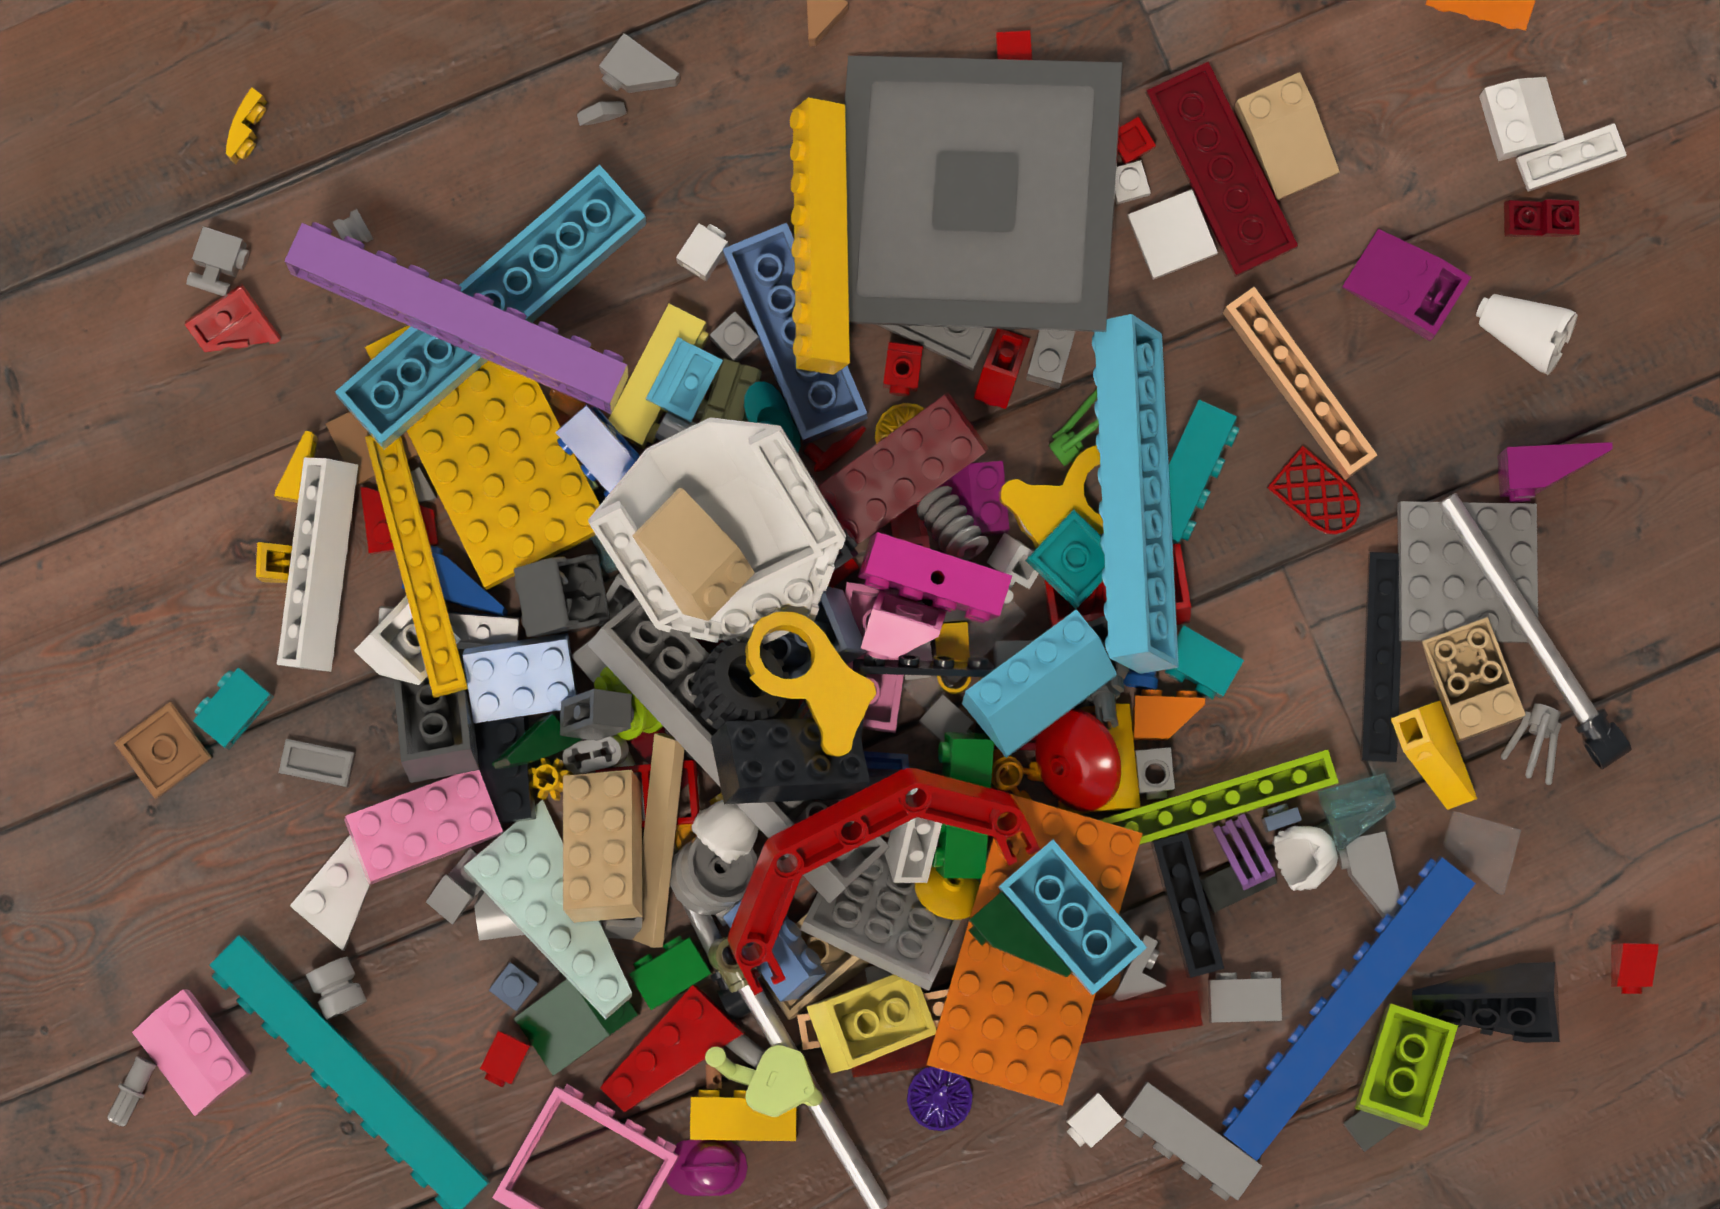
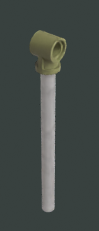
M728 937L716 939L709 948L708 958L710 964L720 973L730 992L739 991L772 1047L782 1045L798 1050L764 992L754 996L736 959L729 965L723 961L722 952L729 945ZM756 966V967H753V968L751 969V971L754 970V969H757L758 972H759V974H760V976H761V973H760L759 969L757 968V966ZM810 1071L815 1087L823 1095L820 1105L815 1107L808 1106L810 1112L868 1209H884L889 1205V1201Z

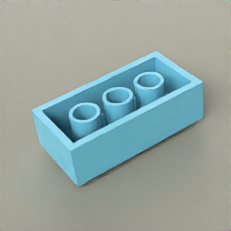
M1051 840L998 886L1001 892L1091 995H1094L1147 948L1054 840Z

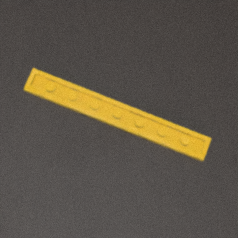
M371 435L366 436L365 440L433 697L436 698L466 690L468 686L402 438L400 436L384 450Z

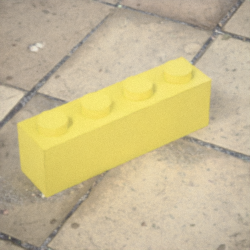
M668 304L608 419L627 441L642 449L645 448L647 442L651 444L655 442V435L660 426L658 421L663 411L668 413V411L660 408V406L647 401L646 397L677 337L701 349L704 348L709 337V333L705 332L707 328L705 321L671 304Z

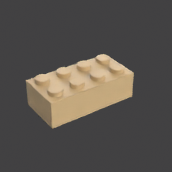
M632 770L563 776V910L574 923L643 917L642 783Z

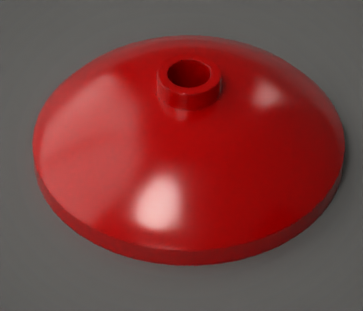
M1073 708L1037 735L1035 755L1040 776L1049 791L1061 803L1074 810L1087 812L1107 805L1114 798L1121 781L1120 755L1112 735L1095 716L1084 710Z

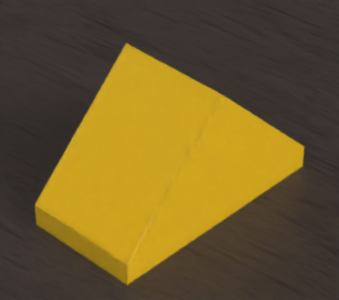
M258 542L256 578L261 582L288 583L292 546Z

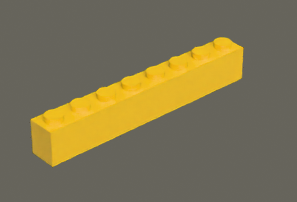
M808 97L793 109L790 116V127L793 129V144L790 150V157L793 160L791 191L794 193V208L791 214V222L794 225V241L791 251L792 256L795 258V272L792 278V287L795 290V306L792 318L796 324L793 353L796 356V369L834 375L850 364L845 104Z

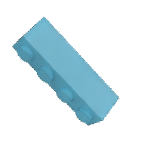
M1075 610L966 690L962 704L1007 758L1115 678L1117 673L1099 636L1081 614Z

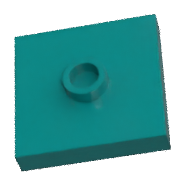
M1075 510L1025 560L1075 609L1103 581L1102 571L1105 568V554L1101 547V535Z

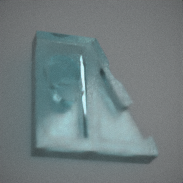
M1385 773L1318 791L1320 805L1338 850L1344 849L1396 808L1395 798Z

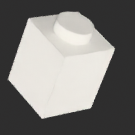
M698 223L677 255V263L699 278L707 281L724 256L723 249L729 247L728 241L724 240L726 234L712 224H709L706 228Z
M1096 1093L1066 1120L1071 1126L1066 1132L1080 1147L1086 1143L1092 1148L1122 1118L1099 1093Z

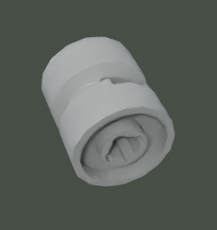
M347 956L306 974L313 992L319 993L322 996L318 1003L326 1020L367 1002L360 984L352 982L355 972Z

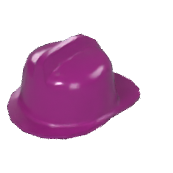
M681 1141L675 1145L676 1148L674 1150V1153L680 1155L666 1181L673 1190L683 1195L722 1196L731 1194L741 1186L746 1178L748 1168L746 1156L740 1147L731 1141Z

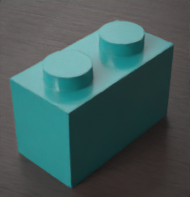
M1183 625L1177 635L1179 667L1166 669L1164 673L1181 683L1186 678L1197 685L1194 689L1196 692L1210 700H1213L1215 696L1221 699L1244 660Z
M237 668L235 672L232 670L226 672L217 684L220 688L212 699L208 696L204 698L194 711L197 716L193 722L228 750L231 749L274 698L270 692L240 668Z

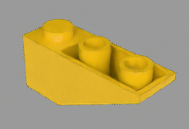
M1440 701L1391 718L1403 752L1447 810L1478 799Z

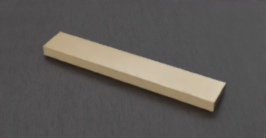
M665 733L654 734L642 845V928L632 939L653 948L663 947L685 750L673 736Z

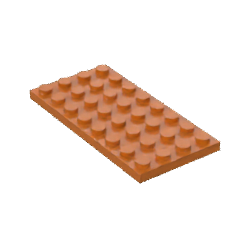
M1010 794L1023 812L1040 849L1051 840H1054L1119 914L1143 833ZM1009 812L1001 814L999 819L1005 817ZM1022 831L1006 839V841H1011L1013 845L1011 850L1018 860L1010 866L993 838L986 861V871L982 876L970 919L1001 892L998 886L1039 852L1037 851L1031 855L1027 854L1025 850L1027 846L1020 835ZM968 922L926 1065L1063 1106L1095 994L1091 995L1072 973L1065 978L992 948L988 942L981 946L968 931L973 926Z

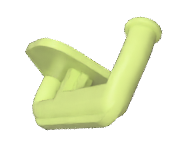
M782 1045L770 1047L762 1055L756 1070L733 1063L726 1057L725 1051L720 1047H712L706 1052L705 1059L708 1065L717 1069L729 1080L748 1086L746 1102L756 1112L777 1117L801 1104L813 1107L818 1106L823 1100L822 1093L815 1087L805 1056L798 1050Z

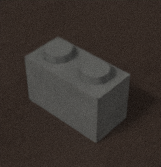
M592 689L561 701L560 736L598 741L631 729V723L634 718V709L631 705L632 694Z

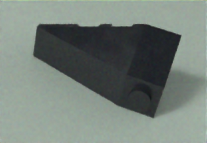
M1555 962L1518 963L1412 990L1415 1012L1458 1025V1028L1462 1025L1481 1028L1480 1034L1492 1036L1493 1031L1513 1035L1512 1040L1524 1043L1560 1042L1559 996Z

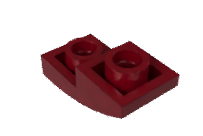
M1546 199L1542 202L1508 200L1504 202L1505 237L1580 235L1579 201Z

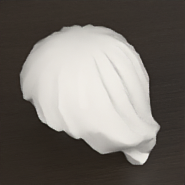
M723 800L714 803L707 809L699 810L692 824V831L701 840L702 844L708 845L711 851H714L717 856L721 857L728 864H731L732 860L736 861L741 855L745 856L751 851L759 830L737 804H724Z
M1292 826L1285 831H1279L1278 835L1274 836L1272 843L1275 848V858L1278 860V868L1281 869V875L1284 876L1288 886L1293 891L1316 889L1336 868L1338 854L1332 837L1323 829L1312 826Z

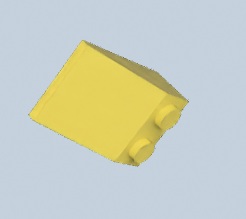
M894 974L807 1006L830 1073L851 1069L935 1035L937 1031L921 987Z

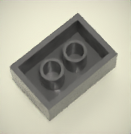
M461 661L462 668H463L464 675H465V679H466L465 668H464L463 663H462V661ZM428 676L419 685L393 678L401 763L410 783L479 770L475 725L468 689L434 698Z

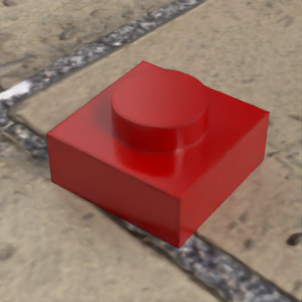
M1139 117L1119 127L1117 152L1124 164H1129L1155 149L1156 145Z

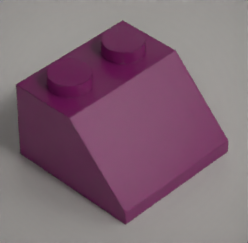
M1003 461L970 463L937 487H952L950 495L954 494L959 497V505H964L967 509L966 515H970L974 519L973 526H979L981 529L980 536L1009 533L1008 508L1001 504L999 500V491L1005 484Z

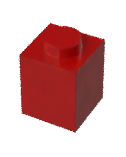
M498 1031L480 1067V1070L487 1073L484 1079L500 1087H504L506 1082L511 1085L514 1084L532 1046L507 1033Z

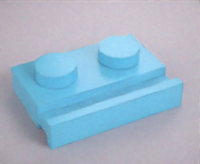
M677 337L646 400L691 423L723 360Z

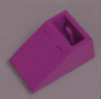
M1378 229L1342 288L1426 340L1431 341L1460 297L1471 276L1445 260Z

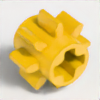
M543 758L541 759V766L537 769L532 768V773L534 774L533 786L540 789L538 798L545 800L550 793L554 800L559 801L560 793L563 792V776L573 775V773L569 770H562L563 760L557 758L553 765H551L548 759ZM548 774L556 778L553 784L546 780Z

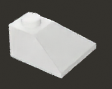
M406 595L354 651L379 675L419 685L428 675ZM453 632L457 644L461 639Z

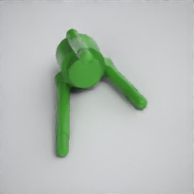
M1097 389L1087 398L1062 429L1052 435L1054 441L1048 446L1064 467L1070 462L1073 464L1077 456L1081 454L1079 451L1085 448L1081 440L1099 427V421L1096 419L1075 435L1073 431L1067 434L1096 401Z

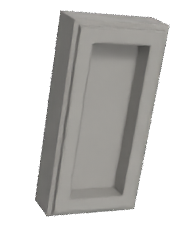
M286 739L278 773L348 787L355 753Z

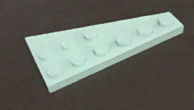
M541 800L535 805L536 819L515 822L464 866V871L590 1004L607 1019L632 997V991L600 922L574 923L563 910V842L544 801Z

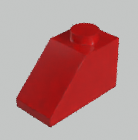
M997 328L973 399L982 401L990 406L1007 409L1030 338Z
M1612 944L1611 987H1621V994H1642V987H1652L1658 956V944Z

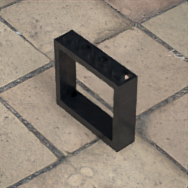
M865 654L864 659H853V671L866 678L867 674L980 677V681L995 670L996 667L991 662H988L989 659L983 657H969L968 662H958L949 656H934L933 661H924L914 655H901L899 660L878 659ZM862 719V721H861V723H860V725H859V727H858V728H859V732H860L861 741H862L863 719ZM976 721L975 733H985ZM867 768L870 783L865 788L903 769ZM923 770L942 775V770Z

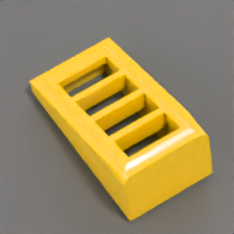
M305 431L275 490L274 497L277 499L298 503L304 457H315L318 438L313 432Z

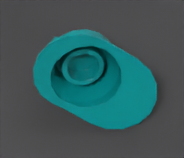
M755 382L748 387L744 397L747 422L781 426L798 453L801 447L800 435L781 393L767 382Z

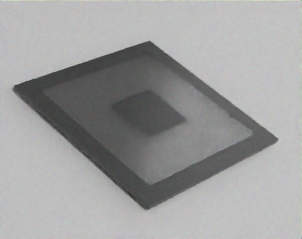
M848 56L845 123L849 324L1106 332L1123 63Z

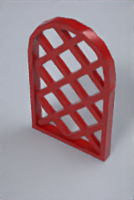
M1304 446L1299 449L1287 465L1283 466L1282 471L1267 487L1271 493L1297 513L1311 527L1324 534L1336 535L1346 532L1355 524L1360 514L1361 504L1355 490L1347 481H1344ZM1301 454L1302 466L1290 467ZM1305 454L1318 465H1306ZM1319 469L1320 482H1308L1307 470ZM1302 470L1303 483L1291 484L1290 471ZM1324 470L1336 480L1325 481ZM1285 473L1286 484L1274 485ZM1338 484L1339 497L1326 498L1325 485ZM1321 486L1322 498L1309 499L1308 487ZM1343 486L1346 487L1353 496L1344 497ZM1304 487L1305 500L1292 501L1291 488ZM1276 489H1287L1288 500L1278 493ZM1355 500L1356 513L1345 514L1344 501ZM1340 501L1341 514L1328 515L1327 502ZM1323 503L1324 515L1311 516L1310 504ZM1305 504L1306 515L1303 514L1294 505ZM1354 517L1352 522L1346 526V518ZM1341 518L1342 529L1336 531L1329 530V519ZM1324 520L1325 529L1318 526L1313 521Z

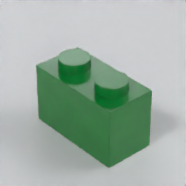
M680 935L663 945L665 953L653 959L651 954H648L632 964L635 971L629 975L650 1010L656 1009L689 989L692 985L712 975L690 937L683 940Z

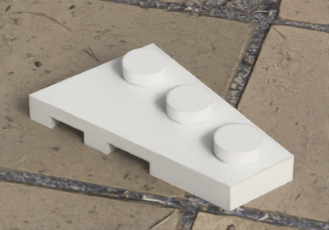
M350 835L290 905L342 951L346 949L354 924L361 912L362 904L371 887L368 884Z

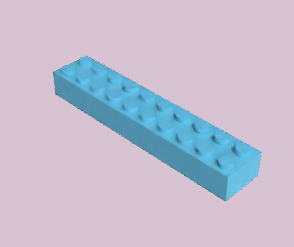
M598 165L459 285L462 287L461 292L471 297L475 293L484 295L494 301V307L506 311L507 307L516 309L526 315V321L532 323L646 225V216L608 173ZM409 327L338 388L335 393L346 408L385 450L488 360L418 329Z
M1133 314L1107 319L1106 332H1094L1092 347L1096 355V367L1093 370V378L1097 386L1098 399L1095 402V413L1099 421V434L1096 436V445L1100 452L1101 467L1098 468V480L1102 488L1099 512L1103 519L1104 534L1101 536V547L1105 554V568L1102 571V579L1106 587L1107 602L1104 604V615L1108 621V636L1105 639V647L1110 659L1139 674L1178 668L1179 665L1162 333Z

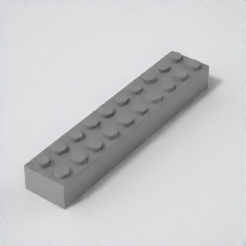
M636 598L602 626L588 643V646L720 786L711 737L718 730L711 726L713 722L709 718L707 720L702 718L700 714L703 710L696 708L693 701L697 696L692 695L691 687L695 684L692 681L694 674L710 654L695 638L690 637V633L674 629L666 632L655 628ZM728 676L733 688L740 694L749 697L740 688V686L730 676ZM843 799L744 803L737 805L769 839L778 832ZM854 821L847 822L842 828L851 826ZM879 836L803 876L830 904L889 848V845Z

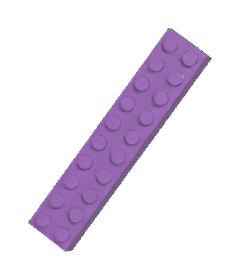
M313 222L312 226L304 223L301 224L285 258V263L291 275L612 414L629 377L627 364L623 363L624 358L619 354L609 350H604L603 354L590 348V342L572 335L571 339L560 336L558 328L542 321L538 325L525 320L526 315L510 307H507L506 311L493 306L494 301L479 293H475L473 297L461 292V286L447 279H442L441 283L434 281L428 277L430 273L415 265H410L408 269L396 263L397 259L383 251L378 250L376 255L363 249L365 246L363 243L351 237L345 236L344 240L338 239L331 235V229L319 223Z

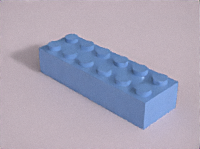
M786 222L724 248L723 254L754 329L759 336V341L802 443L806 445L868 419L848 366L834 375L796 369V356L793 353L796 324L792 318L795 306V290L792 287L795 258L792 256L791 249L794 238Z

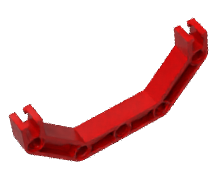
M906 768L767 839L728 934L729 946L754 996L763 992V989L758 980L760 974L757 969L751 971L753 967L767 962L773 974L770 978L774 985L786 980L772 948L802 875L916 817L993 836L1000 852L1010 866L1018 860L1011 850L1013 848L1011 841H1006L1008 837L1022 831L1020 835L1027 846L1025 847L1027 854L1031 855L1041 850L1015 799L1010 794L1000 790L915 768ZM918 788L914 794L907 795L912 789ZM1009 812L1005 817L998 819L1001 814ZM854 821L851 826L842 828L847 822ZM790 854L786 859L778 860L781 856ZM754 942L752 946L743 948L747 943Z

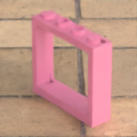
M566 1084L564 1089L555 1086L492 1198L511 1209H544L512 1189L562 1102L665 1160L637 1209H650L680 1155L674 1153L676 1146L659 1136L656 1141H653L643 1135L646 1129L634 1121L627 1119L624 1124L613 1118L615 1111L597 1101L595 1106H592L583 1101L582 1098L585 1094L568 1084Z

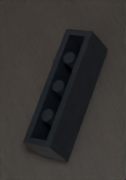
M1187 832L1151 842L1187 978L1224 969Z

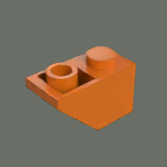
M1141 690V696H1134L1133 740L1167 741L1205 705V698H1197L1196 691H1176V697L1162 696V690Z

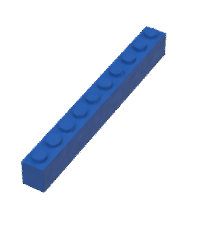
M1439 856L1436 861L1430 858L1418 873L1422 877L1420 882L1414 889L1408 886L1396 902L1401 907L1392 917L1387 913L1374 929L1379 934L1371 944L1366 941L1363 942L1353 955L1356 963L1349 972L1344 968L1331 983V986L1335 988L1327 999L1321 996L1309 1011L1313 1017L1305 1027L1299 1024L1287 1039L1291 1043L1289 1048L1283 1055L1277 1052L1265 1067L1270 1071L1262 1082L1256 1079L1243 1096L1248 1100L1240 1110L1233 1107L1222 1121V1124L1226 1126L1222 1131L1223 1135L1256 1161L1476 884L1443 857Z

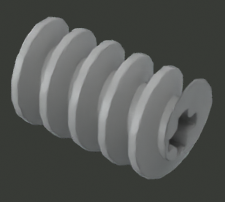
M943 486L934 489L920 501L917 507L918 517L924 521L926 529L931 531L933 539L938 542L940 549L945 554L966 561L976 557L987 547L988 539L985 536H980L981 529L979 526H973L974 519L972 516L966 515L967 509L964 505H959V497L954 494L950 495L952 487Z

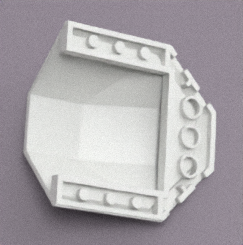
M708 418L648 447L588 519L591 528L655 628L670 632L671 629L690 633V637L718 643V640L728 641V639L736 638L739 642L742 637L750 638L753 625L761 618L775 612H796L814 621L819 610L818 604L823 591H826L834 571V563L839 549H842L846 538L844 530L781 426L719 418ZM678 488L684 489L739 547L755 572L709 621L682 614L632 536ZM774 631L767 634L761 642L766 644L790 631Z

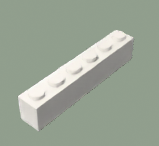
M304 457L277 665L328 672L332 670L358 464L327 458Z

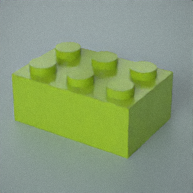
M1390 1003L1384 1010L1354 1108L1418 1130L1426 1128L1458 1025Z

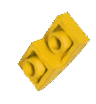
M252 87L241 102L228 134L226 155L235 164L240 158L245 160L256 146L254 140L257 137L248 126L251 123L255 125L266 111L264 106L267 101L262 94Z

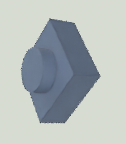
M1286 803L1267 810L1269 817L1261 821L1267 833L1297 823L1302 819L1298 807L1289 810Z
M510 962L490 987L489 991L512 1009L518 1011L539 983Z

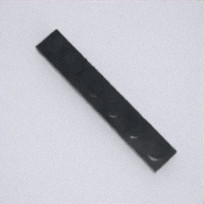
M1369 552L1360 761L1396 763L1398 736L1391 718L1399 716L1401 641H1399V553Z

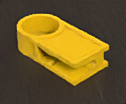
M968 622L944 623L942 625L939 637L935 638L936 656L953 657L954 661L968 662L970 657ZM937 676L939 686L944 691L957 694L968 688L971 677H968L965 684L958 689H951L945 686L941 676Z

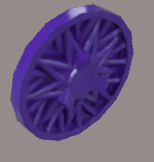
M928 1067L913 1078L908 1088L907 1103L911 1115L920 1125L929 1130L945 1131L955 1128L965 1120L971 1109L973 1095L969 1082L964 1076L935 1067Z

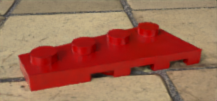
M692 985L602 1084L600 1089L623 1112H628L705 1060L706 1052L710 1048H723L746 1033L697 985Z

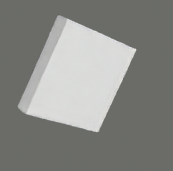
M1192 189L1130 213L1127 216L1153 280L1218 254Z

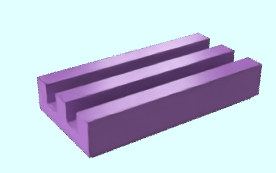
M1245 814L1238 816V819L1235 821L1231 819L1225 822L1226 825L1223 827L1218 825L1213 828V832L1243 890L1275 876L1274 869ZM1243 828L1265 870L1264 872L1259 873L1237 831L1238 829ZM1231 834L1253 876L1252 878H1246L1225 835Z

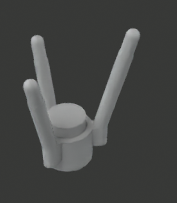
M1534 704L1532 712L1525 711L1526 715L1502 752L1501 759L1506 760L1527 727L1530 726L1529 732L1536 735L1525 776L1526 778H1531L1543 740L1550 736L1545 783L1551 785L1558 734L1562 725L1558 722L1561 712L1546 705Z

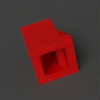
M888 342L883 388L890 389L889 394L910 396V391L917 392L923 346ZM904 363L908 365L909 372L905 375L898 374L896 371L898 364Z

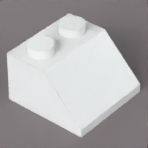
M1546 77L1511 80L1486 87L1480 94L1479 98L1498 162L1565 141Z

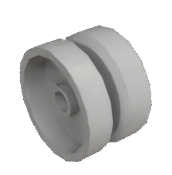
M695 837L692 841L682 846L674 855L670 886L676 898L688 910L701 915H716L742 900L758 861L753 848H751L748 854L745 856L741 855L736 861L732 860V863L728 864L721 857L717 856L714 851H711L708 845H703L701 840Z

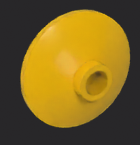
M931 866L928 882L914 883V888L919 901L927 910L945 919L961 920L970 917L980 884L977 879L943 878L936 871V867Z

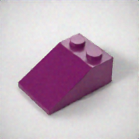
M1612 442L1507 447L1497 456L1500 497H1509V502L1530 501V498L1536 497V494L1601 459L1613 449Z

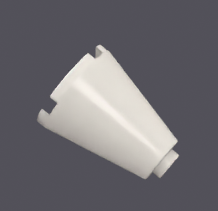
M1493 294L1490 299L1484 297L1476 313V316L1480 318L1479 325L1538 371L1547 375L1554 370L1563 355L1560 351L1565 342H1569L1578 317L1576 312L1571 309Z

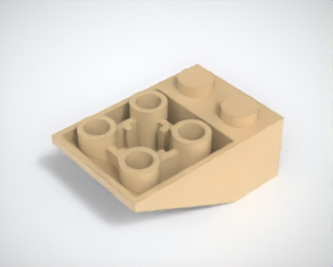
M1488 617L1422 641L1437 694L1456 743L1520 720L1526 715Z

